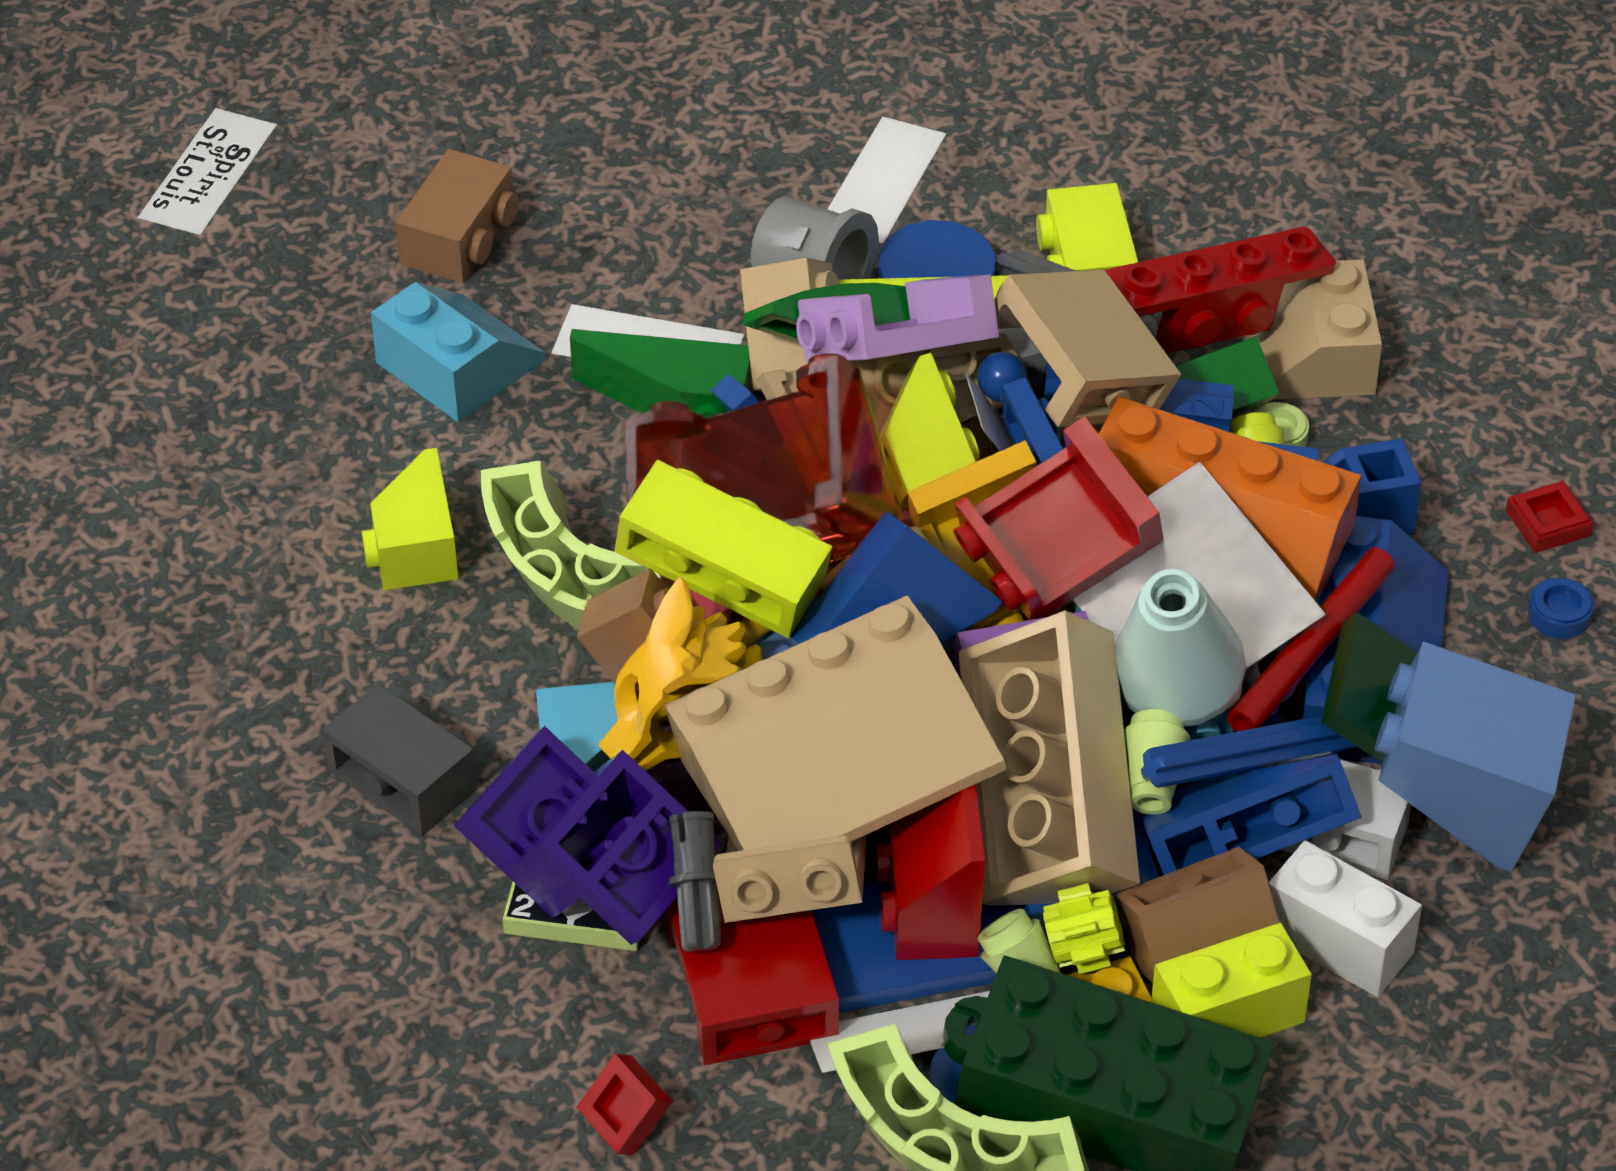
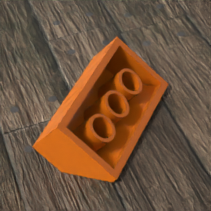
M1118 396L1099 435L1146 496H1149L1198 462H1201L1300 584L1318 603L1355 525L1361 475Z

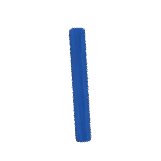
M1322 716L1152 747L1147 749L1142 755L1144 766L1141 768V774L1144 780L1151 781L1155 787L1161 788L1351 751L1359 747L1321 722Z

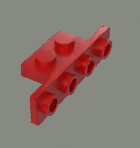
M1299 227L1105 269V271L1139 317L1163 311L1156 339L1167 353H1172L1271 330L1284 284L1332 274L1336 260L1308 227Z

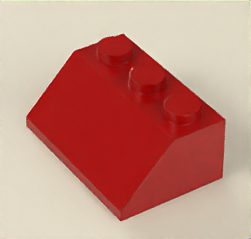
M975 784L871 832L872 836L883 835L884 843H875L876 883H889L890 891H880L881 932H893L896 960L978 957L979 941L977 938L980 934L985 854Z

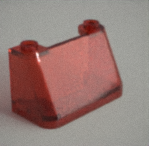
M824 353L811 357L808 360V364L801 366L796 371V388L799 390L797 392L713 417L705 418L689 411L688 406L681 402L664 401L652 405L648 412L625 418L627 504L658 459L676 469L682 468L695 473L704 483L734 498L741 497L752 501L763 512L791 526H800L812 531L821 541L832 546L829 562L852 556L886 511L901 521V508L861 371L842 355Z

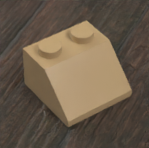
M1364 259L1336 260L1332 274L1284 284L1271 330L1243 336L1244 341L1256 336L1258 338L1280 393L1271 400L1376 394L1382 342Z

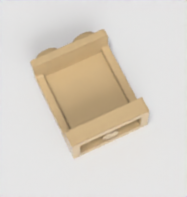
M1105 270L1011 274L998 289L994 300L998 329L1023 327L1061 380V384L1045 409L1057 427H1069L1084 416L1091 425L1104 424L1118 396L1160 410L1181 376L1179 370Z
M867 834L853 841L848 836H837L738 851L730 837H728L726 853L716 855L713 861V870L725 923L862 903Z

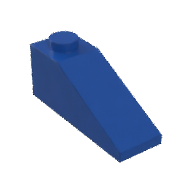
M1337 754L1199 780L1175 790L1169 811L1157 815L1139 812L1164 875L1236 847L1242 848L1254 859H1257L1362 818Z

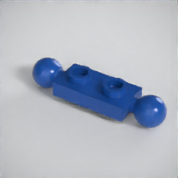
M1009 352L993 353L987 356L979 366L977 373L979 388L989 399L1002 403L1003 424L1014 445L1026 440L1037 462L1036 466L1066 448V446H1061L1056 437L1057 426L1045 410L1049 402L1045 397L1037 400L1027 381L1028 373L1025 364L1019 357Z

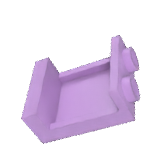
M991 274L906 282L910 320L875 325L872 302L869 294L799 300V317L797 319L796 331L799 343L805 352L806 362L868 360L999 337Z

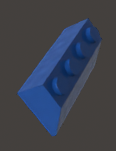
M1356 516L1353 530L1317 604L1319 607L1370 548H1381L1393 558L1395 570L1358 613L1415 652H1418L1423 641L1442 648L1449 570L1392 520ZM1339 636L1308 671L1303 719L1323 715ZM1360 748L1335 753L1341 760L1382 764Z

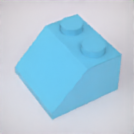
M414 282L370 312L376 363L457 422L463 420L547 360L545 351L464 294Z

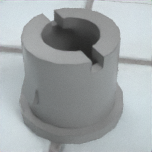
M784 195L775 199L770 204L757 225L752 240L751 265L755 267L811 258L831 263L832 271L835 272L838 280L871 279L877 261L879 246L878 227L871 214L853 208L837 213Z

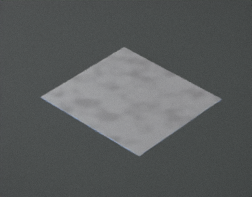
M1198 462L1147 496L1160 512L1164 540L1073 599L1081 611H1086L1090 622L1113 631L1116 646L1118 636L1147 581L1154 574L1165 569L1183 570L1199 580L1238 634L1243 644L1246 669L1326 615L1201 462Z

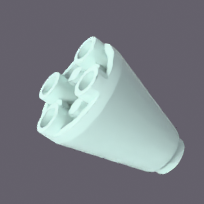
M1165 569L1157 572L1142 587L1116 642L1115 653L1120 696L1127 707L1135 713L1146 709H1163L1178 717L1184 723V727L1200 725L1223 713L1226 709L1235 706L1240 700L1242 683L1246 673L1243 644L1230 622L1199 580L1180 569Z

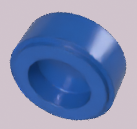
M1567 578L1547 579L1537 584L1532 590L1528 617L1531 624L1539 632L1549 637L1558 639L1577 637L1583 634L1591 624L1595 605L1594 598L1591 592L1577 581Z

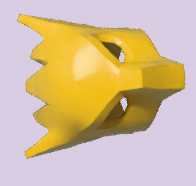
M682 577L677 578L664 596L645 641L630 656L618 673L614 686L617 722L598 744L610 759L621 750L625 751L645 771L666 759L680 758L673 732L664 731L659 726L669 721L665 704L763 660L761 647L754 644L746 649V646L740 642L746 631L743 624L739 621L726 625L727 618L721 612L703 619L705 610L702 606L693 607L688 583Z

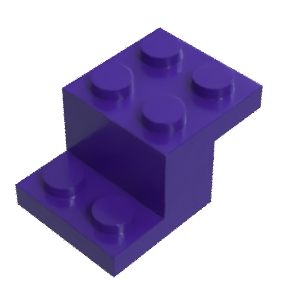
M544 726L463 814L454 827L552 918H555L579 899H582L630 945H633L646 934L677 897V889L669 886V878L675 876L674 849L669 817L674 814H680L683 819V812L688 811L625 751L621 750L594 772ZM714 836V847L716 851L722 843Z

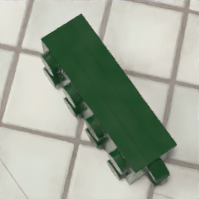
M1003 955L988 997L973 996L956 1002L954 1008L951 1009L945 1019L943 1030L945 1052L955 1063L962 1066L955 1105L978 1117L986 1115L1009 1121L1036 1122L1070 1116L1081 1140L1084 1155L1132 1171H1234L1274 1043L1273 1041ZM969 1025L976 1027L972 1035L965 1034Z

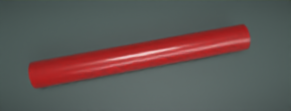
M1370 548L1320 606L1326 615L1295 635L1227 714V720L1236 732L1259 728L1265 723L1339 636L1342 622L1359 612L1395 570V562L1389 553L1381 548Z

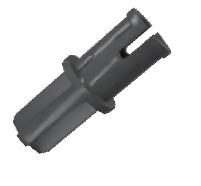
M706 811L683 812V819L680 814H674L669 819L674 849L675 876L669 878V886L677 889L681 946L686 952L703 953L713 951L722 942L718 890L713 870L715 857L714 813Z

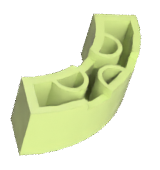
M541 461L481 470V491L485 512L495 537L537 597L556 615L575 628H580L589 598L648 570V568L616 552L600 548L591 543L586 545L572 534L566 512V498ZM655 572L666 587H672V580Z
M896 1023L827 1043L839 1077L861 1116L878 1141L909 1171H1089L1081 1140L1070 1116L1047 1121L1022 1122L997 1119L986 1115L978 1117L961 1109L942 1096L941 1092L918 1070L911 1051Z

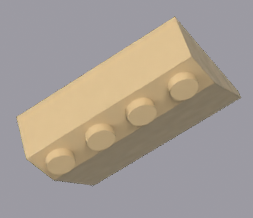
M908 595L880 606L827 632L820 633L814 638L767 659L758 661L752 666L705 687L696 689L690 694L664 705L683 765L738 851L837 836H848L853 841L1007 770L1002 754L937 635Z

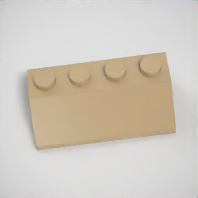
M1062 611L960 650L961 681L1002 754L1007 770L976 784L985 854L982 903L988 906L1058 903L1057 891L1086 883L1090 884L1092 893L1109 890L1110 894L1139 885L1140 877L1113 631L1068 611Z

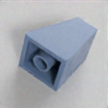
M1423 641L1411 666L1399 663L1388 691L1387 700L1396 703L1397 707L1395 714L1387 712L1377 736L1375 750L1385 754L1378 781L1494 866L1502 870L1512 871L1555 796L1576 694Z

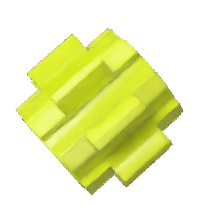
M1089 883L1057 891L1059 902L1044 906L1043 917L1049 944L1059 968L1073 964L1077 966L1079 974L1110 967L1109 955L1125 951L1122 925L1110 891L1105 890L1092 893Z

